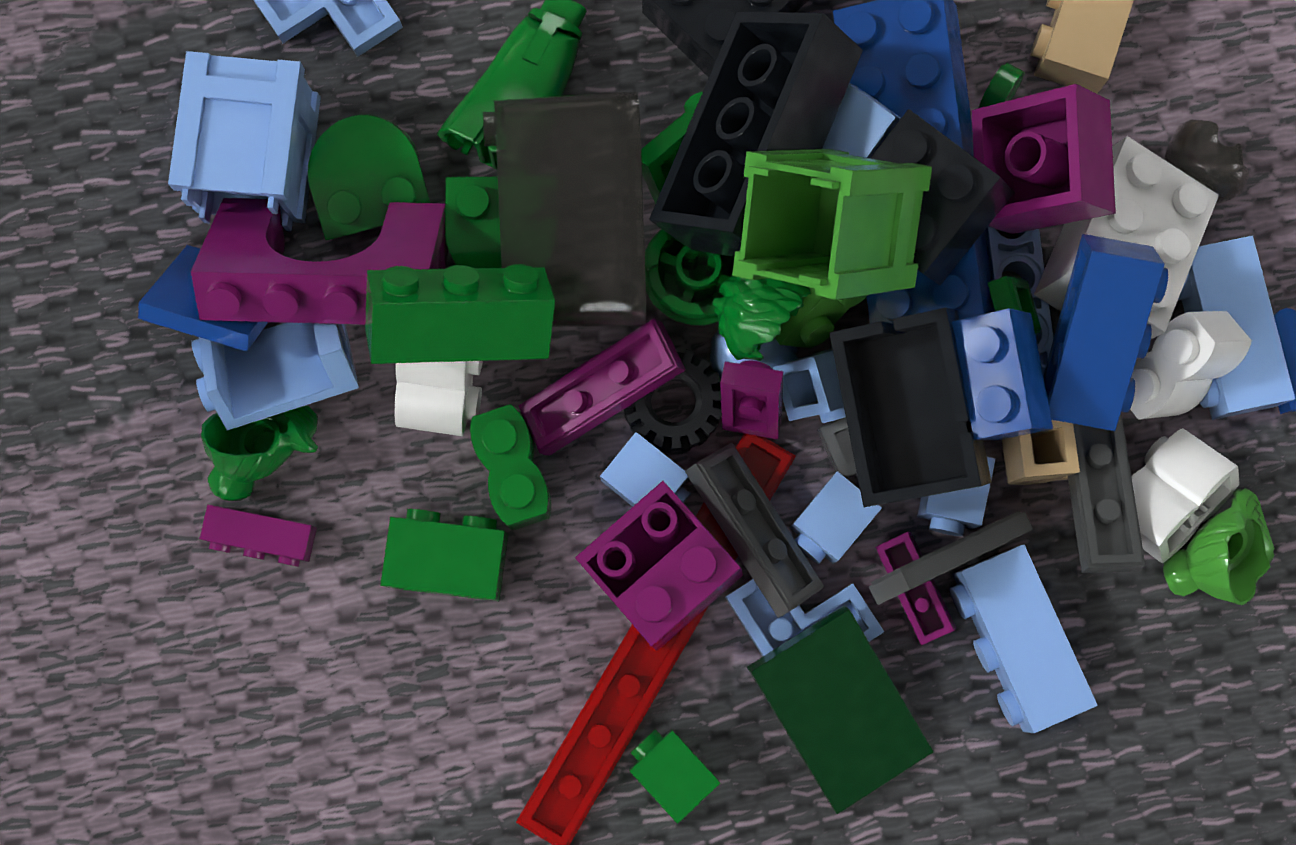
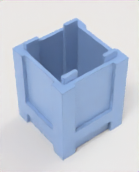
M186 51L168 185L174 191L182 193L181 200L187 206H192V209L199 213V218L204 223L210 224L211 214L216 215L223 198L268 199L267 208L272 214H278L280 205L282 226L286 231H292L293 222L305 223L310 187L308 182V162L315 145L321 97L318 92L312 91L304 78L305 69L300 61L279 59L277 61Z

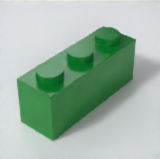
M514 264L506 268H472L465 265H454L447 269H412L406 266H394L386 270H367L365 331L371 364L549 359L555 298L545 267L533 268L524 264Z

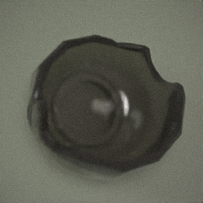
M1191 119L1178 126L1167 147L1164 160L1219 194L1216 204L1231 200L1240 195L1248 182L1250 173L1243 165L1241 144L1238 143L1231 147L1225 146L1218 140L1219 127L1216 123Z

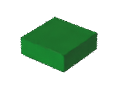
M1005 276L987 282L995 311L1011 308L1031 313L1035 335L1041 334V326L1029 283L1026 279Z

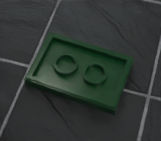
M845 605L747 666L759 689L836 814H839L933 753L931 746L856 619Z

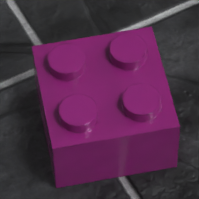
M1072 84L972 110L974 158L1000 176L1015 192L988 225L989 227L1015 234L1116 214L1109 99L1078 84Z

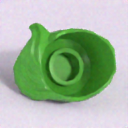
M1247 488L1242 490L1236 489L1233 492L1234 497L1231 499V507L1203 524L1186 549H1180L1164 562V577L1169 589L1175 595L1187 596L1200 589L1214 598L1238 605H1244L1254 597L1258 579L1268 571L1270 563L1274 558V545L1261 509V504L1253 491Z

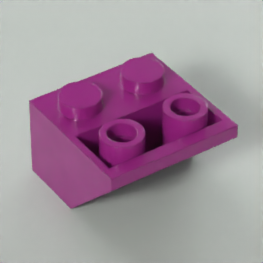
M664 481L660 482L575 557L645 640L657 651L743 576L741 567Z

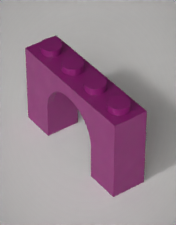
M223 198L192 267L191 276L200 320L365 325L367 270H386L394 266H406L412 269H445L449 252L445 235V204L390 202L381 233L371 246L346 258L312 262L283 256L285 239L280 205L278 214H272L267 208L268 199Z

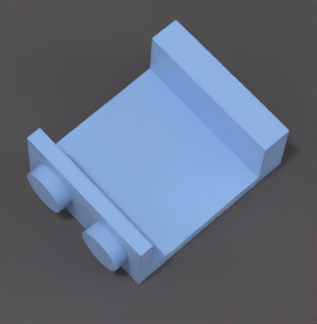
M286 322L262 330L248 351L200 337L192 341L194 357L204 374V377L196 380L201 402L207 412L216 410L226 430L359 388L346 324Z

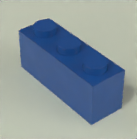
M1082 234L1043 375L1052 420L1115 431L1120 413L1129 412L1135 395V380L1131 376L1136 359H1143L1146 356L1151 342L1152 328L1147 322L1152 305L1162 301L1168 284V269L1164 268L1165 263L1153 246Z

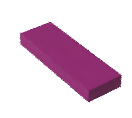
M654 318L521 403L518 407L539 453L550 456L681 374L686 369L663 322Z

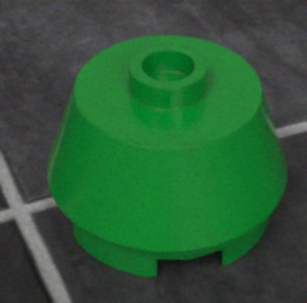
M661 229L651 239L643 256L642 280L646 293L652 303L663 314L675 321L690 325H707L719 322L718 315L715 313L716 307L712 305L714 298L724 297L719 292V288L725 280L732 276L734 257L691 250Z

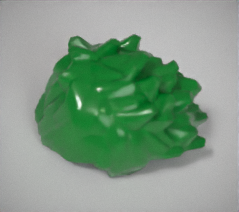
M731 276L719 288V292L724 297L714 298L712 305L716 307L715 313L719 319V334L725 338L727 347L736 360L750 359L761 361L764 359V356L759 352L761 345L773 341L776 335L780 334V324L788 322L791 316L797 315L799 309L804 306L802 297H807L811 294L810 288L772 278L749 280Z

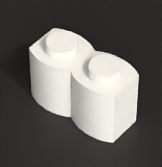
M1227 311L1187 312L1177 316L1169 322L1166 332L1157 336L1152 351L1147 352L1143 359H1136L1131 376L1135 380V395L1130 410L1138 420L1177 416L1192 410L1206 396L1213 379L1228 374L1242 362L1251 346L1252 340Z
M483 361L396 363V427L463 436L467 421L471 420L473 416L479 415L482 388L473 386V375H480Z
M1184 428L1178 430L1169 438L1166 436L1159 438L1150 447L1145 456L1146 465L1131 476L1142 547L1161 563H1164L1177 553L1196 532L1200 524L1215 514L1239 486L1238 466Z

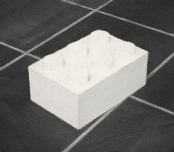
M1126 136L1112 146L1116 214L1064 224L1034 295L1061 311L1082 234L1153 246L1165 263L1164 268L1168 269V284L1165 295L1160 303H1153L1147 324L1151 325V339L1166 332L1219 194Z

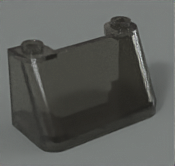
M605 92L494 100L493 112H483L484 146H495L497 158L501 268L514 264H524L533 268L545 267L555 298L552 327L644 325L646 321V277L640 108L637 92Z

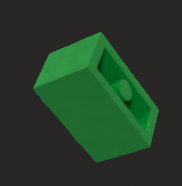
M407 509L406 518L390 517L380 586L500 602L509 534L503 530H496L497 520L477 516H463L462 525L440 523L441 513L420 509Z

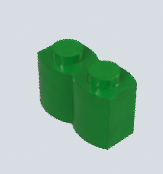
M509 404L473 416L470 425L472 445L477 457L489 471V497L499 518L512 531L549 519L551 515L550 492L541 472L533 463V440L521 414L514 406Z

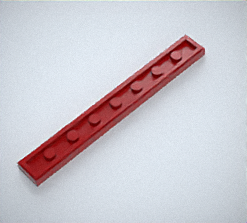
M744 434L736 449L770 501L796 455L765 437ZM703 503L695 517L735 561L738 554L706 504ZM708 607L658 651L645 640L633 624L631 625L516 821L517 824L552 845L571 844Z

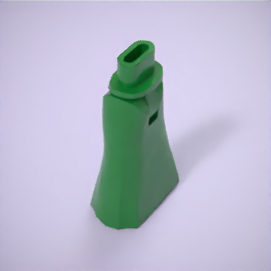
M544 0L540 9L532 8L528 16L526 15L514 28L485 73L437 132L440 139L456 151L463 146L460 152L468 155L474 145L480 162L496 170L500 168L509 173V176H538L555 117L576 61L582 37L579 26L587 13L585 7L573 0Z

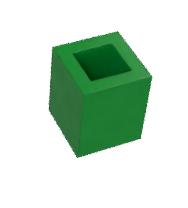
M656 729L653 730L630 752L637 760L630 767V773L677 824L720 784L716 776L672 729L664 736Z

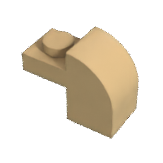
M1052 420L1053 429L1002 439L1007 483L1009 485L1040 484L1056 480H1067L1068 476L1079 473L1080 468L1073 423Z

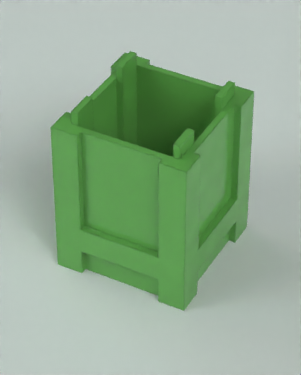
M834 149L746 151L744 177L749 178L741 248L740 251H735L732 276L749 280L772 278L815 288L814 295L834 300L915 288L918 264L913 263L923 192L929 191L932 166L875 160L849 155V152Z

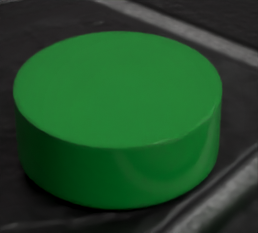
M1009 63L1002 64L988 85L979 108L1012 100L1025 72Z

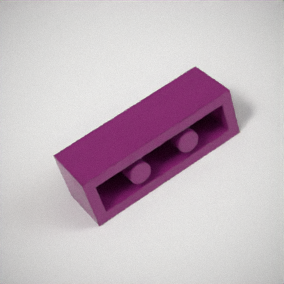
M207 504L199 539L210 542L209 549L230 553L232 546L244 549L243 556L264 560L267 553L279 556L278 563L299 567L300 560L310 561L317 527Z
M906 532L875 547L887 574L923 557L912 532ZM934 579L898 595L921 645L957 629Z

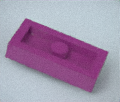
M747 360L740 364L725 361L720 382L722 430L778 439L782 421L783 371L773 370L769 365L759 361Z

